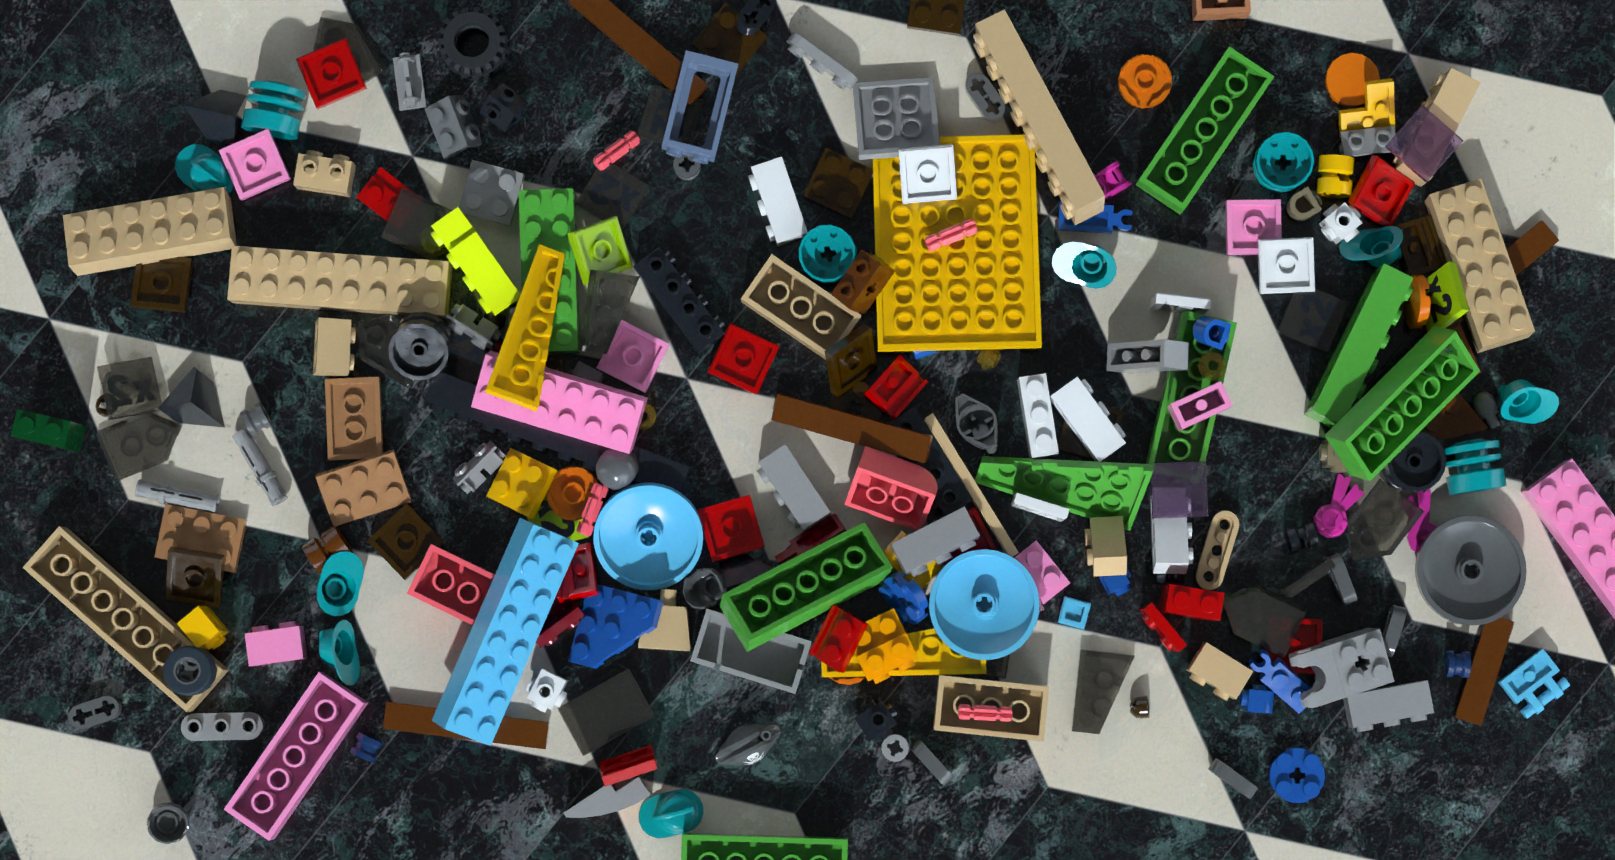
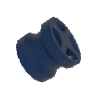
M1446 650L1444 655L1445 677L1460 675L1462 678H1469L1471 671L1470 652L1462 651L1461 653H1455L1453 650Z
M359 731L356 736L358 741L356 745L351 747L349 752L374 763L377 758V749L382 747L383 742Z

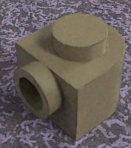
M1306 187L1289 199L1286 207L1287 213L1295 221H1305L1322 210L1320 207L1322 202L1314 190L1310 191L1309 187Z

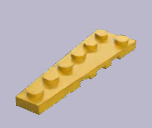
M539 244L485 393L533 411H537L540 403L564 253Z
M935 628L907 633L918 656L917 659L913 660L915 666L900 672L899 668L888 672L890 676L986 674V660L971 659L955 652L944 643ZM853 654L844 673L838 672L821 662L822 677L865 676L855 654Z

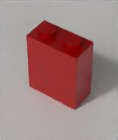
M1173 584L1162 585L1159 612L1208 621L1221 620L1224 593Z

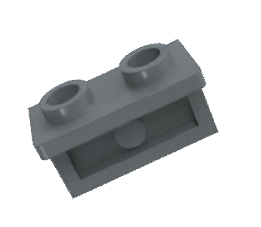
M464 95L447 96L425 108L443 158H451L469 147L482 145L480 131L475 125L470 112V105Z

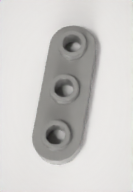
M793 32L787 40V43L790 45L788 50L798 58L804 56L810 60L811 63L809 65L820 74H823L825 71L832 76L831 81L843 90L846 87L852 89L853 85L858 81L857 77L799 34Z
M255 712L194 713L187 715L181 723L182 734L191 741L252 740L261 736L265 728L263 718ZM221 721L226 724V729L223 732L219 731L217 727ZM247 721H251L254 725L251 731L245 729ZM193 722L199 725L197 732H192L190 729V725Z

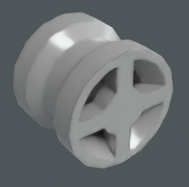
M891 734L882 741V754L889 761H901L908 754V742L901 735Z

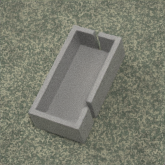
M706 609L690 661L715 669L716 664H720V671L796 694L803 670L798 669L799 664L805 665L812 641L783 633L747 652L725 614Z

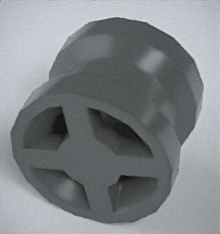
M682 154V157H675L673 167L680 179L690 181L699 175L701 170L700 163L693 161V157Z
M261 402L255 404L254 408L249 411L243 410L240 412L242 420L252 436L258 434V431L262 428L268 429L272 427L270 417Z

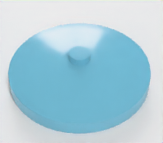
M638 483L616 492L602 506L594 527V547L603 568L618 582L639 590L663 589L682 580L696 565L703 545L702 522L694 505L679 491L659 483Z
M986 549L963 553L946 564L933 583L929 599L930 617L939 637L955 652L976 660L999 659L1019 649L1033 633L1040 610L1038 590L1029 571L1015 558L999 551Z

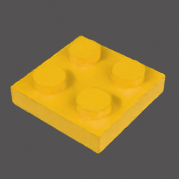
M510 448L486 496L534 519L557 470Z

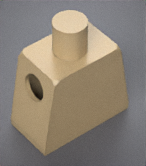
M661 589L660 600L664 602L657 628L640 637L638 648L691 651L687 607L676 606L677 590Z

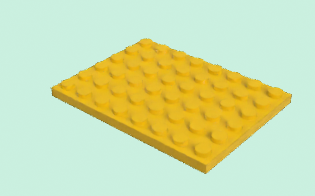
M1023 135L939 137L940 145L953 144L957 199L903 204L899 157L873 159L875 255L895 270L876 298L878 352L1041 348L1034 148L1029 150ZM968 219L975 221L977 226L975 234L968 237L965 235L963 239L946 246L942 244L939 249L929 251L925 243L926 236L934 233L937 235L939 231L956 224L962 225V222Z

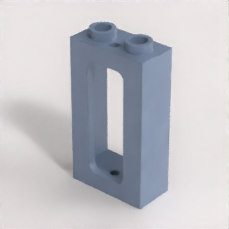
M686 50L661 149L666 150V154L674 157H682V154L691 156L693 161L702 164H708V161L714 162L738 63ZM696 72H704L720 78L703 146L681 142L678 138L693 77Z

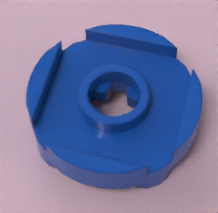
M895 572L884 580L883 585L879 587V594L887 601L891 609H895L901 624L905 622L918 624L928 616V612L925 613V608L928 606L926 596L913 579L908 582L902 578L905 576L904 573Z
M1302 748L1286 749L1277 755L1269 767L1270 785L1276 794L1286 801L1292 803L1307 802L1318 796L1325 780L1323 765L1318 756L1309 750ZM1296 767H1299L1300 772L1304 773V778H1301L1299 783H1295L1294 779L1289 777L1290 772H1294Z

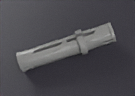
M245 428L236 432L232 437L257 478V485L261 486L265 491L272 506L284 502L288 497L276 478L278 475L267 464L266 459L248 429Z
M139 479L135 489L136 497L158 500L159 504L165 505L168 502L213 513L217 512L220 501L219 496L170 487L169 483L164 482L161 485Z

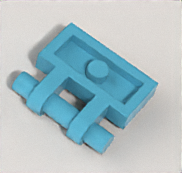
M1544 649L1538 650L1498 681L1514 704H1518L1523 699L1527 701L1528 705L1520 710L1526 719L1534 713L1538 715L1544 710L1543 706L1552 699L1561 697L1563 691L1570 686L1564 677L1557 682L1553 680L1552 676L1560 670ZM1544 683L1547 690L1536 698L1532 692Z

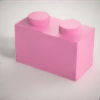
M1220 381L1171 403L1167 408L1178 431H1181L1231 408L1232 403Z
M295 621L279 623V629L269 630L268 625L252 627V633H245L249 666L308 658L304 626H296Z

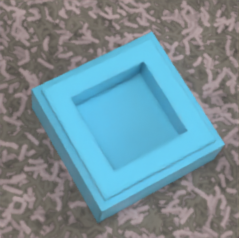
M1064 596L1057 622L1084 630L1091 603Z

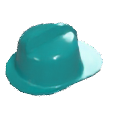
M193 144L179 152L176 158L175 170L182 182L195 192L224 187L228 194L232 191L234 185L223 159L213 150L204 145Z
M1395 226L1359 230V233L1349 242H1346L1344 239L1341 241L1339 246L1340 253L1349 260H1366L1371 266L1377 268L1384 263L1390 265L1395 260L1402 258L1400 244L1403 239V232L1399 227Z
M1071 241L1058 247L1052 258L1053 269L1060 278L1089 288L1098 289L1106 287L1116 276L1117 266L1115 259L1109 252L1098 245Z
M1523 379L1515 380L1508 385H1500L1499 387L1501 393L1500 403L1502 405L1501 415L1507 420L1529 424L1543 422L1556 412L1559 405V398L1555 392L1536 387Z
M340 551L331 555L325 561L316 585V592L320 608L329 615H345L356 605L364 574L362 561L356 554L349 551Z
M341 620L336 624L335 628L320 631L319 654L329 667L336 668L337 674L344 684L354 685L360 674L355 635L351 623L347 620Z
M677 789L654 795L641 805L639 823L644 832L655 838H667L695 829L701 822L704 814L703 804L694 792L686 789Z

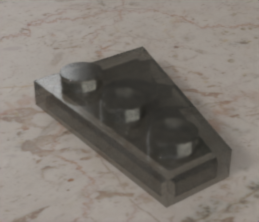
M590 269L579 351L607 354L640 276Z
M1080 649L1071 731L1100 734L1135 657L1134 655Z

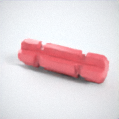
M629 131L624 135V138L618 139L604 149V153L600 152L593 160L594 165L599 170L606 169L610 166V162L614 163L629 152L628 149L636 147L640 143V137L635 131Z
M973 219L963 221L962 225L956 224L939 231L937 235L934 233L926 236V246L929 251L939 249L942 244L946 246L963 239L965 235L967 237L977 232L976 223Z
M600 483L593 484L590 492L593 493L592 497H588L581 516L583 521H579L577 526L578 533L586 536L592 535L595 527L593 522L597 520L604 504L602 499L606 498L609 488L604 487Z
M960 704L958 707V718L966 720L973 718V720L986 721L1000 719V721L1010 722L1012 720V708L1006 706L997 708V706L986 705L970 707L967 704Z

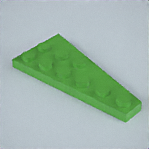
M982 456L975 482L1012 495L1019 493L1070 509L1069 512L1087 518L1123 516L1124 529L1130 531L1155 464Z

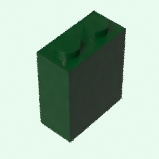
M17 409L11 436L80 452L86 426Z

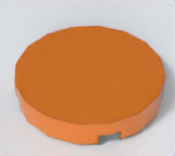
M1348 53L1339 56L1330 64L1325 75V86L1333 101L1342 106L1354 108L1365 104V81L1380 80L1377 67L1371 59L1362 54Z
M1142 54L1129 59L1121 68L1118 77L1119 91L1123 98L1132 106L1142 109L1153 108L1162 103L1170 93L1172 85V75L1167 64L1159 57Z
M1412 275L1413 281L1411 286L1414 289L1409 299L1404 301L1405 320L1410 329H1422L1428 322L1431 299L1430 296H1426L1425 289H1429V283L1423 275Z
M570 466L560 469L546 493L549 507L556 515L565 520L577 521L583 519L581 517L588 497H592L593 493L590 492L593 484L598 483L597 479L591 472L580 467Z

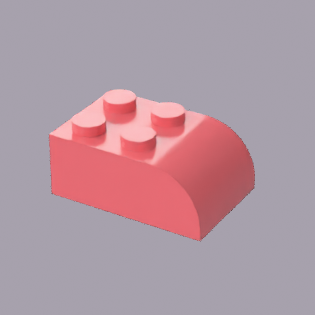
M865 446L844 505L917 531L924 527L938 486L934 476L925 468Z
M431 544L407 594L473 625L495 574Z

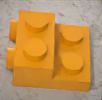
M894 608L866 621L868 626L854 654L868 682L874 680L875 684L890 678L888 672L899 668L900 672L915 666L913 660L917 659L918 656Z

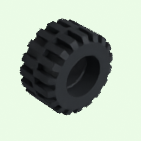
M468 7L462 8L463 12L459 14L457 11L453 12V18L450 20L446 18L444 21L445 27L440 28L439 31L441 37L438 39L441 56L448 67L463 78L468 79V77H472L473 80H479V76H484V78L490 77V72L494 71L496 73L500 70L498 66L500 64L504 65L506 61L505 54H508L509 51L507 43H509L503 26L496 16H492L491 12L487 10L483 12L478 7H474L473 10H469ZM472 30L485 32L488 35L489 44L481 55L466 57L460 53L458 45L465 33Z

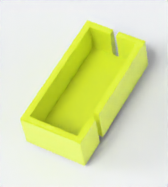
M459 207L431 225L434 229L430 233L439 247L443 244L447 247L450 253L446 257L455 269L460 266L466 275L462 277L463 281L471 292L475 289L479 292L481 298L478 302L487 314L492 311L496 316L519 299L520 292Z

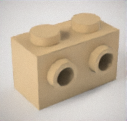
M307 150L306 154L298 153L293 185L300 190L351 197L356 165L349 161L350 157L334 154L333 158L323 157L321 152Z
M320 317L316 320L313 375L346 377L349 374V370L353 371L354 354H350V344L355 343L356 329L351 327V320Z
M1123 516L1090 518V529H1085V545H1091V549H1087V565H1093V575H1127V552Z
M1207 642L1202 643L1186 669L1191 673L1189 677L1191 680L1201 686H1204L1205 683L1215 688L1213 693L1225 701L1229 697L1237 699L1253 673L1252 670Z

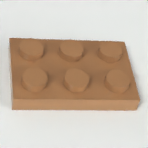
M381 377L325 379L328 461L362 460L383 453Z
M394 449L316 474V480L332 524L335 526L412 501Z
M165 504L154 557L167 560L170 547L225 555L224 571L236 573L247 520Z

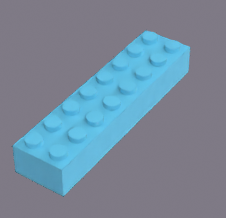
M519 519L432 718L433 722L448 731L491 746L579 543L527 520Z

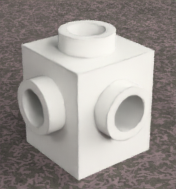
M1345 202L1340 207L1334 204L1323 213L1326 218L1319 223L1322 227L1321 231L1326 238L1334 241L1335 244L1339 243L1342 239L1349 242L1359 233L1356 228L1362 224L1359 219L1361 215L1354 206H1348ZM1340 217L1346 222V226L1339 223Z
M542 668L537 678L532 676L526 688V691L529 692L527 699L532 701L531 706L544 713L547 709L554 710L555 706L560 708L567 695L563 690L568 680ZM545 687H548L550 689V695L548 697L544 696L543 689Z

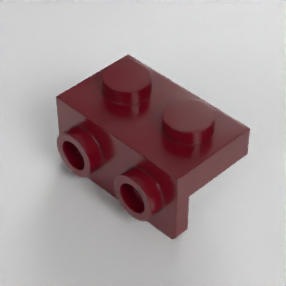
M556 594L536 641L539 648L554 643L559 638L561 632L567 628L572 629L581 622L584 614L575 600L566 599L560 603Z

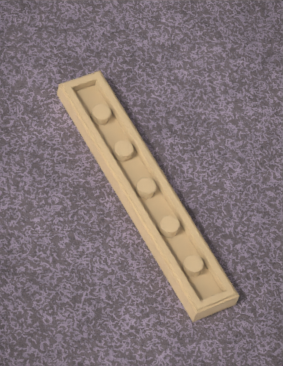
M933 413L924 419L925 424L973 498L972 502L1002 551L1011 557L1015 556L1019 552Z

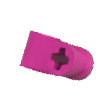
M1118 161L1105 167L1095 175L1105 195V199L1118 194L1132 184L1130 180L1125 179L1119 169L1120 164Z

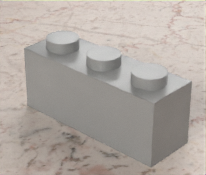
M1160 339L1110 343L1107 347V371L1134 374L1188 370L1189 342Z
M786 444L758 462L761 468L757 472L765 484L769 481L776 489L772 494L780 506L786 504L791 513L787 517L795 529L801 527L805 531L831 513Z
M964 506L891 543L890 548L905 576L912 574L913 577H916L927 571L926 566L934 561L939 565L952 558L950 553L958 549L965 552L977 545L975 541L978 540L980 535Z
M1428 680L1367 690L1343 698L1348 727L1357 728V732L1373 730V724L1384 723V727L1400 725V719L1410 718L1411 722L1427 720V714L1434 713Z

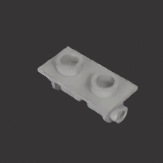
M399 54V57L393 58L399 110L427 107L420 54Z
M1394 126L1340 132L1342 144H1340L1339 148L1341 155L1354 157L1398 152Z
M456 303L451 310L454 316L446 315V320L449 323L448 327L459 335H462L464 332L472 338L471 342L483 350L487 347L493 351L494 346L491 341L493 339L498 341L502 335L499 327L484 317L478 325L474 324L478 314L464 304L460 306Z
M491 440L487 444H481L475 450V456L468 463H462L454 472L455 476L452 479L458 486L463 482L460 487L467 494L470 491L474 492L487 479L480 472L483 468L491 475L504 462L502 459L506 455L499 448L494 452L497 447Z

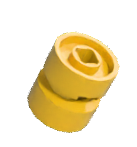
M1345 155L1319 156L1318 172L1322 174V177L1317 180L1318 196L1329 198H1349L1351 196L1353 181L1349 179V176L1353 174V157Z

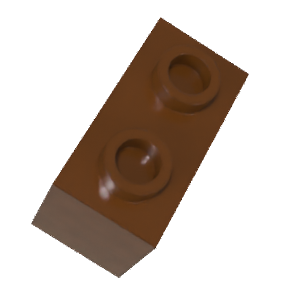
M861 250L831 295L848 309L865 315L895 270L878 256Z

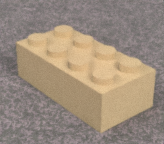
M1450 68L1445 74L1441 72L1429 88L1428 92L1432 94L1431 97L1429 96L1426 102L1423 101L1416 116L1420 117L1419 120H1416L1414 125L1410 126L1404 137L1408 141L1407 144H1404L1402 149H1399L1393 158L1394 168L1420 187L1432 179L1481 82L1453 68Z
M773 254L768 258L741 298L743 304L825 360L824 351L851 333L862 317L861 314L848 309L830 293Z
M938 675L933 730L1044 742L1049 686ZM960 704H967L970 707H974V705L997 706V708H1000V706L1011 707L1012 720L1005 722L1000 721V719H996V721L973 720V718H970V720L959 719L958 707Z

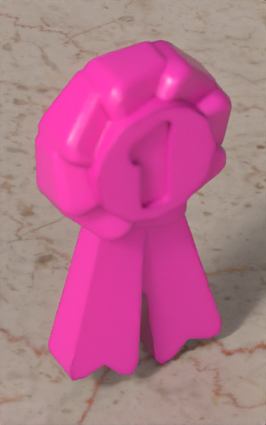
M1340 473L1336 477L1331 503L1320 507L1313 518L1316 531L1326 538L1337 537L1344 532L1348 525L1345 511L1365 493L1359 490L1358 485L1355 484L1345 495L1351 477L1344 478Z
M1430 490L1416 492L1417 506L1412 495L1408 496L1406 500L1399 501L1413 525L1408 532L1407 540L1410 549L1418 553L1422 542L1428 534L1437 527L1429 522Z

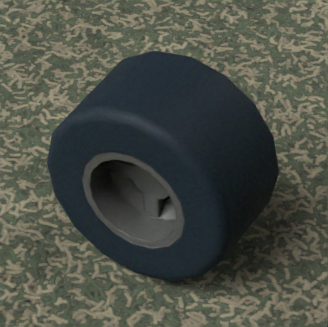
M196 646L177 648L169 654L163 667L164 680L169 688L177 694L186 696L201 694L208 690L215 681L217 672L216 663L211 654L205 649Z

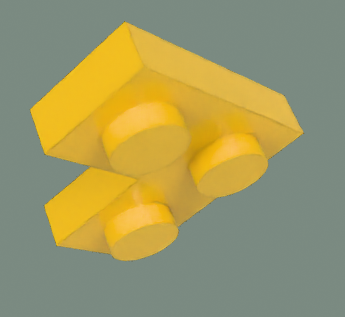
M1392 79L1365 81V107L1339 110V136L1341 131L1394 126L1395 129L1394 81Z

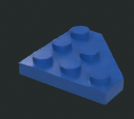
M597 584L598 595L584 598L581 609L584 616L577 625L568 662L595 669L605 663L606 659L614 654H619L634 644L636 639L657 628L664 601Z

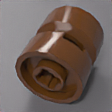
M335 525L322 532L320 540L313 538L302 546L305 555L320 575L325 561L331 555L340 551H349L354 554L351 546Z

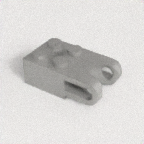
M1363 628L1289 654L1291 666L1301 668L1309 666L1315 673V682L1312 688L1302 692L1300 695L1302 707H1319L1395 682L1381 630L1377 628Z

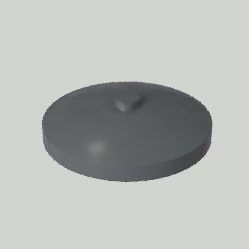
M1481 516L1456 517L1438 525L1422 542L1415 563L1417 586L1426 604L1442 618L1461 625H1482L1501 618L1517 603L1526 582L1525 556L1517 539L1500 523Z

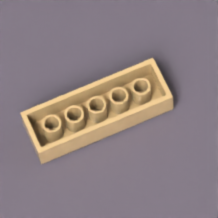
M1482 179L1429 194L1425 200L1428 214L1432 217L1446 263L1450 261L1457 264L1469 311L1464 314L1476 352L1480 353L1529 338L1535 332Z
M224 187L63 215L68 266L77 276L132 267L139 263L149 264L160 262L159 260L230 250L232 246H237L231 198Z

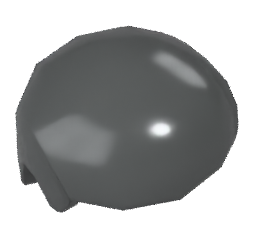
M611 448L601 454L595 466L597 479L604 487L613 490L629 486L639 472L637 457L632 451L628 454Z
M714 568L697 569L695 573L684 580L683 595L685 601L692 608L711 609L718 606L721 602L722 594L727 592L723 575Z
M172 802L159 804L152 809L147 818L148 832L156 842L163 844L178 842L189 829L188 814L181 805Z

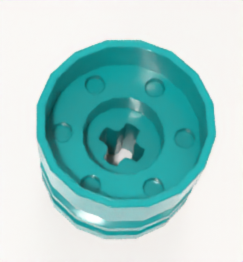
M251 81L249 83V90L257 94L247 95V100L258 105V107L244 110L241 128L256 134L270 129L274 138L298 139L301 121L290 116V112L303 111L304 107L296 102L305 101L306 93L281 82Z
M1289 132L1276 133L1267 138L1255 152L1252 163L1254 176L1259 184L1269 191L1278 193L1292 191L1304 183L1311 174L1314 164L1313 151L1307 141L1297 134ZM1280 157H1283V161L1288 163V166L1283 171L1280 170V166L1275 165V162Z
M820 225L811 229L803 237L799 247V261L804 271L813 279L824 283L839 282L857 257V247L853 238L843 229L833 225ZM830 247L831 251H836V255L832 257V262L822 258V254L826 253V248Z
M1474 439L1457 442L1443 449L1445 456L1455 455L1456 459L1446 462L1445 467L1457 468L1458 471L1457 474L1446 477L1449 495L1507 486L1504 468H1491L1490 462L1502 458L1501 454L1489 455L1488 453L1489 449L1500 447L1499 440Z

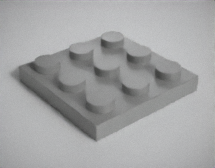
M933 77L858 82L853 85L859 160L899 157L898 149L940 145Z

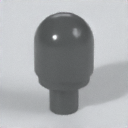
M1488 392L1476 394L1473 399V406L1477 415L1480 416L1481 420L1486 419L1490 429L1499 426L1500 423L1496 417V413L1499 411L1494 397Z

